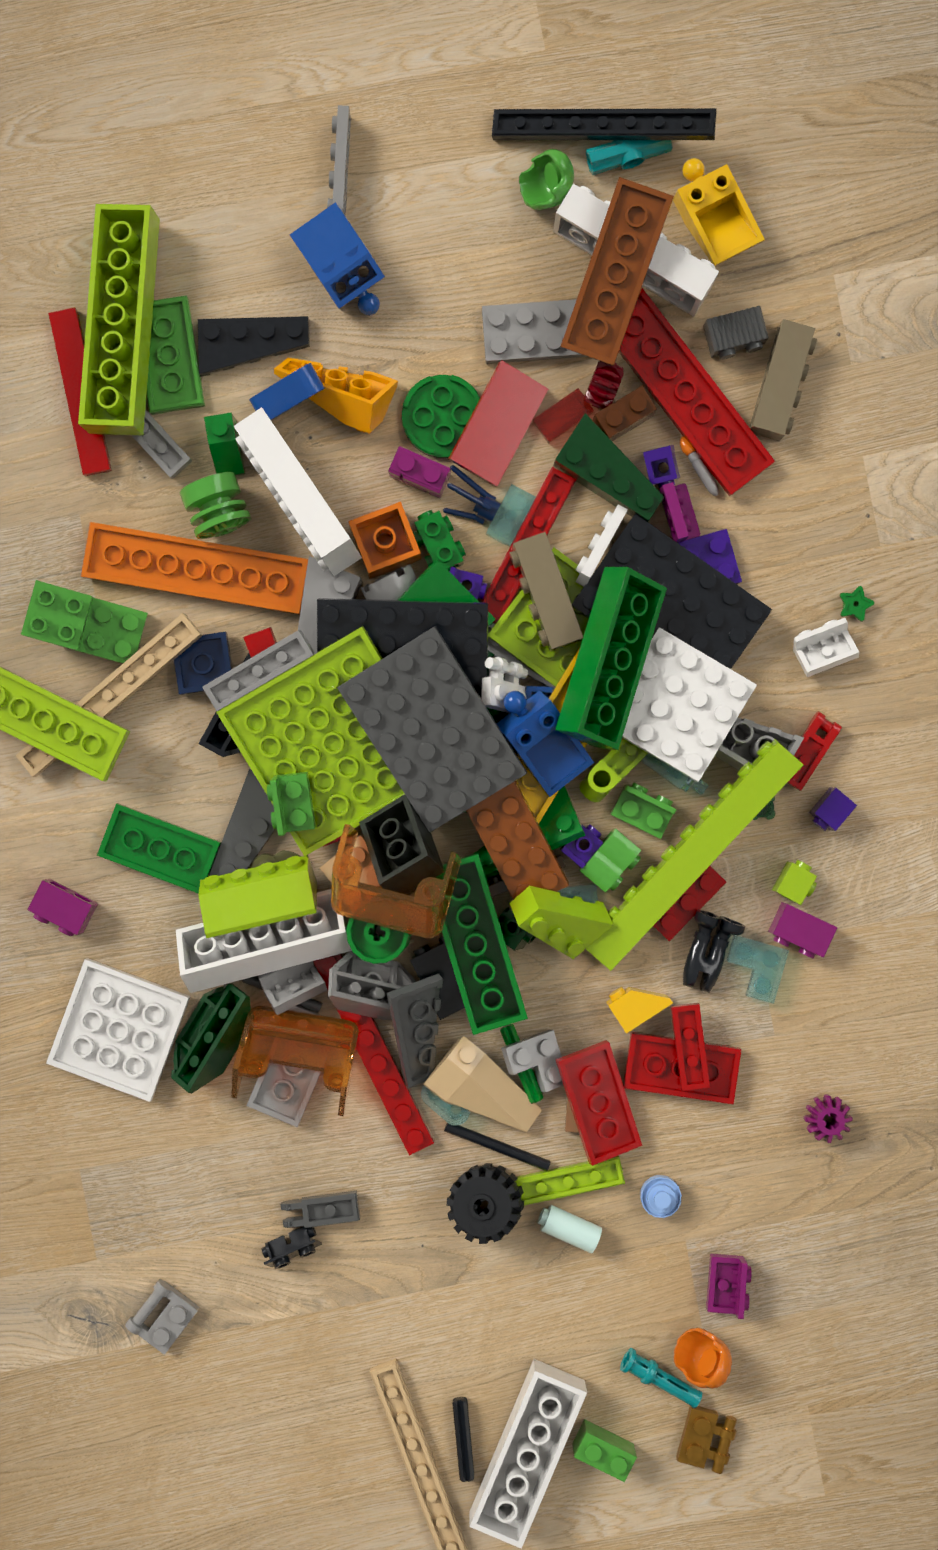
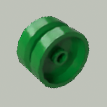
M386 899L370 901L358 907L351 915L346 928L347 942L353 953L360 959L373 964L387 963L398 957L409 945L412 935L411 920L406 910L395 902ZM378 925H381V930L385 931V934L382 936L376 933Z

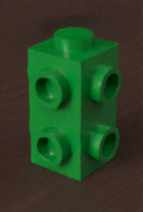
M432 510L417 517L418 521L414 522L416 530L413 531L418 546L424 545L428 555L424 558L428 567L436 559L448 571H450L451 567L457 568L463 565L464 560L462 557L466 556L461 542L459 540L454 542L450 532L454 531V528L448 516L442 517L440 511L433 513Z

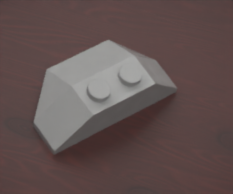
M349 951L329 970L328 998L337 1010L381 1020H392L387 993L416 981L397 961L391 960L387 963L373 964L360 959L353 951Z

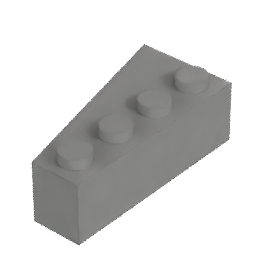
M309 556L298 630L301 629L316 654L317 599H356L363 581L361 577L344 570L333 576L329 568L323 571L316 559Z

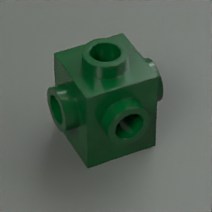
M508 907L502 912L498 920L500 921L506 945L516 951L523 949L527 943H532L536 937L518 926L512 908Z

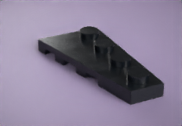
M308 316L198 319L199 375L201 377L210 375L211 372L223 369L224 371L235 368L234 366L247 362H257L265 357L278 356L310 347Z

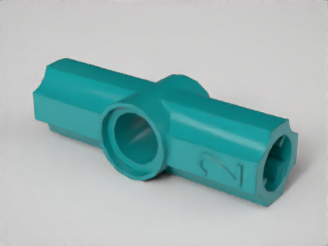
M613 140L612 142L586 149V158L589 171L593 176L619 167L624 170L637 167L645 159L671 152L673 147L671 140Z

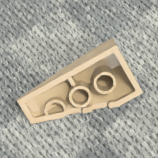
M464 1036L455 1041L423 1084L445 1103L453 1106L457 1105L477 1115L486 1116L495 1122L524 1133L529 1130L542 1111L536 1103L531 1104L527 1094L482 1050Z

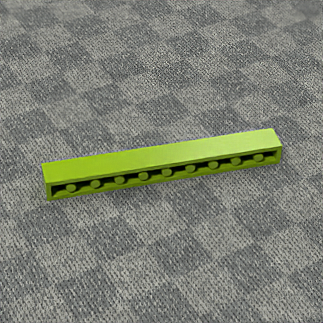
M776 739L771 743L767 741L757 751L758 758L752 764L747 762L739 770L737 775L740 777L733 785L728 783L721 789L718 794L720 799L713 806L708 804L700 812L699 817L701 819L694 827L690 824L680 834L681 841L675 847L670 845L661 855L663 860L656 867L652 865L642 875L643 882L637 888L633 885L623 896L625 901L618 908L613 906L608 911L614 925L587 947L586 950L610 971L803 766L802 762Z

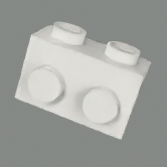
M846 618L828 621L822 627L812 631L805 630L794 638L793 651L807 677L859 658V651L847 630L848 622Z

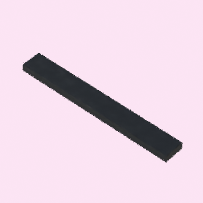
M717 108L494 109L492 138L493 140H715Z

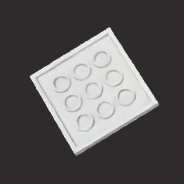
M659 627L651 640L622 738L698 783L757 684Z
M86 958L46 1064L151 1102L191 996Z

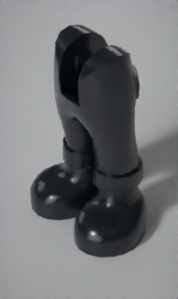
M697 910L695 921L698 923L699 930L695 931L694 939L685 962L683 985L692 988L697 980L699 971H701L703 975L700 982V990L710 993L722 970L726 948H728L730 942L728 939L732 935H742L746 926L724 916L719 917L708 911ZM717 927L707 957H705L707 946L711 939V932Z

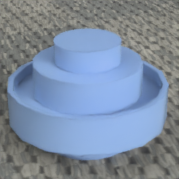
M656 1175L650 1177L644 1182L640 1190L643 1208L654 1217L665 1218L671 1216L678 1210L681 1204L682 1195L679 1186L668 1176Z

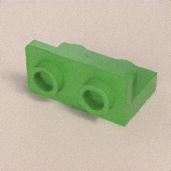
M308 772L275 775L270 780V784H267V796L269 801H273L274 812H271V822L273 829H277L278 836H284L286 832L315 829L316 822Z
M634 782L631 787L624 785L610 815L661 839L672 815H675L677 809L671 807L673 801L660 795L655 799L646 794L648 789Z

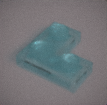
M733 935L726 961L753 969L745 995L774 1004L789 950L739 935Z

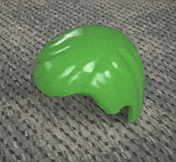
M549 149L532 158L531 162L533 164L531 167L521 172L519 176L520 192L524 203L534 210H544L561 204L574 182V169L569 157L562 151Z

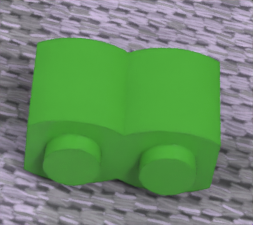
M616 828L602 841L603 844L589 859L583 869H579L581 873L605 893L608 889L614 891L623 880L620 876L627 867L632 870L641 859L638 855L641 849Z

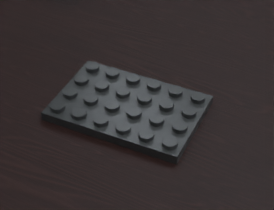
M436 626L337 687L429 833L527 774L524 766Z

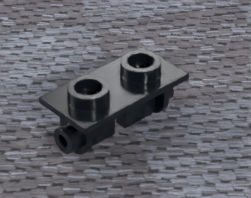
M302 1226L289 1232L288 1234L292 1242L290 1244H287L284 1235L265 1243V1247H262L261 1250L264 1257H269L270 1260L265 1261L264 1265L280 1269L291 1263L290 1259L300 1255V1258L315 1253V1248L322 1245V1242L313 1240V1237L316 1236L315 1228H305Z

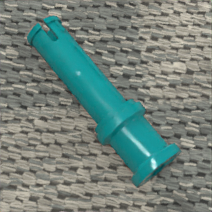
M633 1348L628 1349L620 1365V1371L635 1375L640 1378L643 1384L649 1385L652 1383L693 1408L699 1405L702 1399V1391L693 1388L658 1368L655 1360L643 1358L636 1354V1350Z

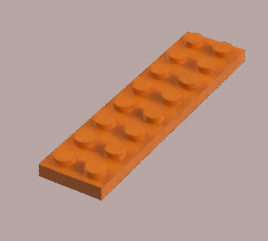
M90 522L81 577L300 615L308 559Z

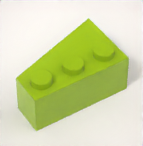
M528 886L510 902L513 914L520 928L571 959H575L614 925L603 902H585L582 897L578 896L573 898L563 897L560 895V892L534 886Z

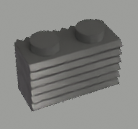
M761 306L709 318L703 325L711 358L719 356L720 360L734 357L736 351L746 349L747 353L758 351L763 348L762 345L769 338Z

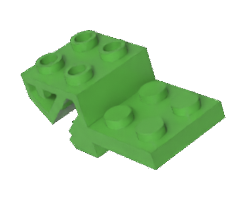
M36 580L21 635L124 663L138 651L148 613Z

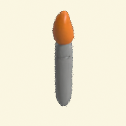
M681 437L680 447L682 452L688 456L690 463H692L693 468L708 492L713 496H717L719 492L717 484L707 467L686 438Z

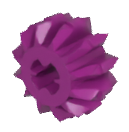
M829 1094L824 1095L823 1102L818 1097H814L816 1106H806V1109L811 1113L804 1116V1120L810 1123L806 1128L809 1133L815 1132L814 1137L818 1141L824 1137L827 1143H831L833 1135L838 1140H842L843 1137L840 1132L842 1130L850 1132V1128L845 1123L853 1121L852 1116L847 1114L850 1110L847 1104L841 1105L842 1099L839 1097H835L832 1100ZM825 1115L833 1117L830 1123L827 1120L826 1122L823 1120Z

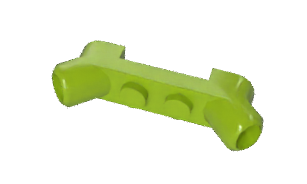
M623 738L619 750H611L580 782V791L588 800L594 803L600 802L648 753Z

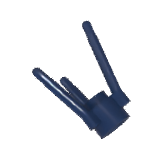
M451 465V470L481 496L477 498L460 487L448 483L447 487L476 504L473 511L477 515L450 508H444L443 512L474 520L482 525L485 520L491 523L501 503L495 501V496L486 492L456 466Z

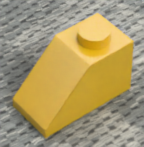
M623 987L614 990L609 994L610 999L606 1001L626 1034L673 1004L672 1000L665 994L628 987L625 990Z

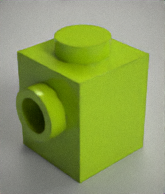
M797 860L796 863L787 861L772 891L796 904L802 905L805 897H810L817 885L814 881L817 876L810 872L812 867L800 860Z

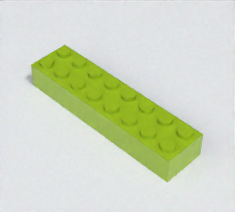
M96 204L78 421V424L89 434L140 436L144 434L160 218L151 205Z

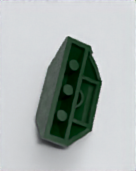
M233 983L224 984V986L205 993L175 1041L174 1070H172L171 1078L188 1093H194L224 1073L252 1027L250 997Z

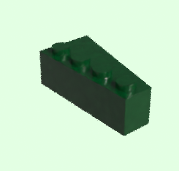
M586 413L554 461L553 467L575 478L578 483L615 507L619 504L628 509L626 514L632 518L636 513L648 522L664 498Z

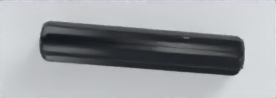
M456 1397L453 1399L452 1404L459 1478L462 1482H470L474 1480V1465L468 1402L466 1397Z

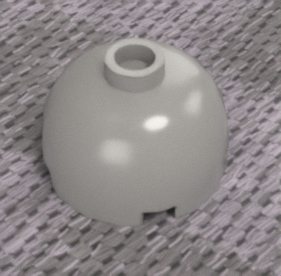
M409 564L404 568L401 567L376 579V582L370 585H364L361 587L365 598L369 600H398L417 579Z

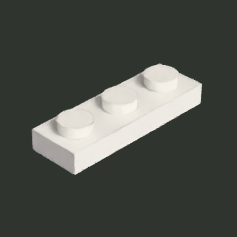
M618 504L613 513L607 512L600 525L605 528L601 536L597 533L594 535L588 546L592 550L589 558L583 556L575 570L580 573L576 583L583 587L587 585L628 509Z

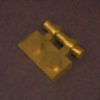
M690 1406L676 1455L677 1462L704 1469L707 1458L714 1460L712 1471L722 1474L724 1466L729 1462L730 1454L728 1451L731 1441L735 1440L737 1419L727 1415L724 1424L717 1423L719 1416L717 1411L700 1406L696 1408ZM713 1434L720 1436L718 1448L710 1446Z

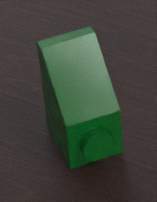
M232 412L204 417L208 445L216 474L223 472H233L235 476L245 474L241 447L235 439L239 436L234 428L237 421Z

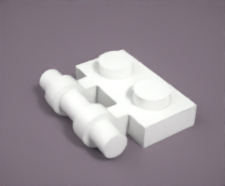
M489 657L485 661V666L489 669V677L482 678V701L488 708L510 713L504 707V698L511 691H519L526 697V687L519 685V679H525L528 676V670L523 668L520 663H508L506 659L501 657Z

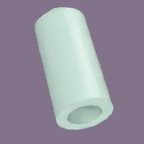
M550 1205L548 1209L543 1208L537 1221L541 1225L540 1231L591 1254L596 1249L602 1233V1227L553 1205Z

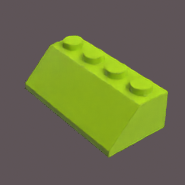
M308 855L292 856L283 861L267 862L258 867L237 869L232 873L220 876L211 875L200 880L198 896L206 938L317 913V880Z

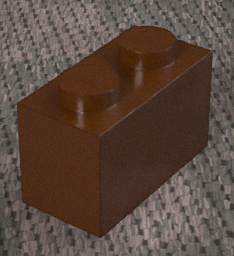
M642 385L596 413L593 422L613 442L652 418L657 408Z

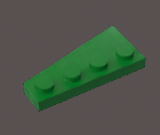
M565 786L558 791L539 823L552 850L585 836ZM485 845L475 852L479 854L486 880L500 874Z

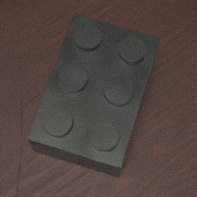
M405 794L359 822L378 883L395 900H399L445 872L431 832L429 833Z

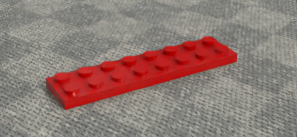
M642 288L619 353L682 436L692 445L705 466L730 497L772 465L775 460Z

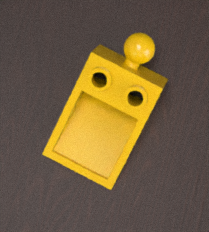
M691 158L684 163L682 168L683 176L688 181H691V183L676 191L673 202L692 236L710 262L717 266L763 242L765 239L728 165L726 164L703 176L705 171L703 162L697 158ZM698 193L700 194V198L698 200L692 198Z

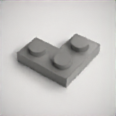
M546 1030L501 1047L510 1075H515L534 1067L541 1092H548L563 1086L556 1059L562 1056L554 1030Z

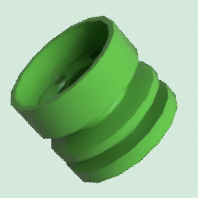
M233 472L217 473L188 484L179 492L187 512L200 511L190 519L191 525L197 526L194 530L197 539L220 537L229 534L252 519L249 511L243 510L247 506L244 500H232L241 493Z

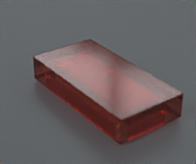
M577 388L535 417L533 423L549 444L578 424L585 413L589 416L594 410L589 403L585 402L584 395Z

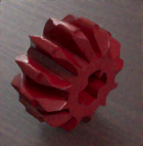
M599 361L585 393V402L592 404L591 406L598 409H604L611 405L624 375L623 367L617 365V363L613 366Z

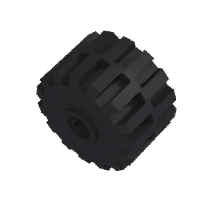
M485 1163L482 1166L476 1165L463 1173L450 1188L451 1195L447 1197L446 1206H450L451 1210L447 1215L449 1221L455 1220L457 1225L454 1229L458 1234L461 1231L467 1234L466 1240L472 1242L474 1239H479V1244H487L489 1240L497 1242L504 1235L509 1234L522 1216L520 1214L524 1209L525 1201L521 1199V1195L524 1193L522 1186H517L515 1182L517 1177L513 1173L508 1175L505 1172V1167L501 1165L497 1168L492 1167V1163ZM482 1201H488V1206L482 1210L480 1208Z

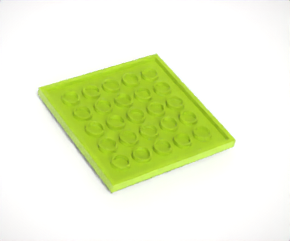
M364 626L216 712L266 794L267 784H270V780L275 775L308 772L316 828L290 832L304 856L358 827L360 821L404 795L403 790L337 688L382 659Z

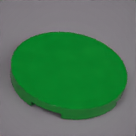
M454 375L428 376L420 380L410 389L402 406V424L408 440L416 449L428 456L449 458L480 400L478 392L467 381Z

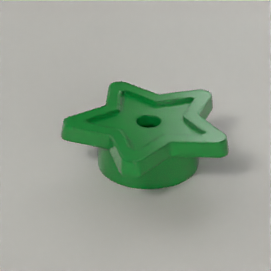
M858 586L852 593L839 594L843 601V609L840 615L842 617L855 616L861 622L865 619V610L875 603L873 600L865 597L862 586ZM857 601L858 606H854L853 603Z

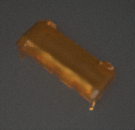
M345 824L332 868L331 906L333 910L344 917L426 939L437 937L443 929L461 864V857L457 853L451 852L444 879L441 880L434 877L423 879L418 884L414 897L361 883L359 881L362 874V866L360 861L352 856L358 831L351 825Z
M266 1006L252 1008L247 1015L232 1068L231 1098L237 1099L242 1077L259 1078L267 1072L269 1063L324 1072L323 1084L328 1090L340 1093L338 1116H344L359 1029L357 1025L349 1020L290 1010L276 1015L272 1007Z

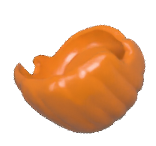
M698 1327L691 1328L678 1338L674 1349L675 1366L684 1373L687 1381L699 1388L714 1389L721 1387L727 1381L732 1366L731 1353L728 1346L711 1332Z

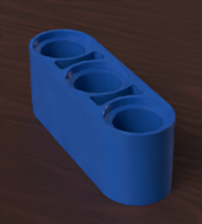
M309 363L253 396L249 401L255 411L262 407L269 419L272 420L325 388L312 364Z

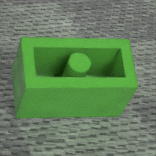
M585 1419L572 1443L574 1458L623 1482L626 1481L637 1458L634 1443Z

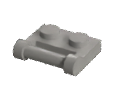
M159 1279L154 1285L153 1293L137 1314L129 1318L125 1326L131 1333L139 1335L165 1355L200 1307L166 1281ZM163 1297H167L170 1302L149 1328L144 1324V1321Z

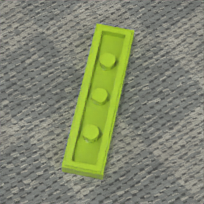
M619 1155L593 1166L587 1161L548 1171L517 1176L515 1181L518 1187L522 1186L524 1193L521 1195V1199L525 1200L524 1206L625 1184Z

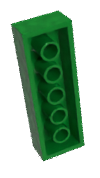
M629 567L604 568L555 730L594 747L619 750L665 597L666 587Z
M475 853L442 863L445 872L427 882L473 1035L528 1019L479 854Z

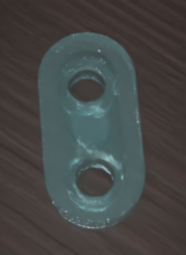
M422 1086L421 1097L424 1103L447 1123L461 1125L467 1121L470 1114L469 1110L461 1107V1111L458 1114H454L451 1111L453 1105L445 1103L438 1096L432 1095L427 1087Z

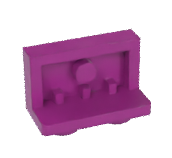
M710 1253L706 1302L707 1312L735 1314L737 1319H744V1311L749 1310L750 1302L749 1294L746 1293V1283H750L752 1277L751 1266L748 1265L744 1256Z

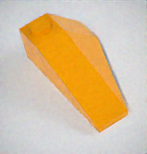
M289 357L274 368V374L283 379L299 368L311 363L325 389L309 399L345 425L369 434L383 422L398 386L397 380L375 372L364 370L363 375L348 373L347 367L341 366L338 369H324L321 363Z

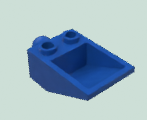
M336 202L290 234L339 309L355 297H358V308L364 315H374L379 310L380 302L378 297L373 293H368L367 289L385 276ZM361 266L368 268V275L365 277H361L358 273ZM338 282H344L346 285V289L342 293L336 291L335 287Z
M511 691L505 696L504 707L510 713L500 720L497 725L513 751L549 797L594 763L578 739L555 730L560 713L552 701L541 691L535 693L528 700L519 691Z

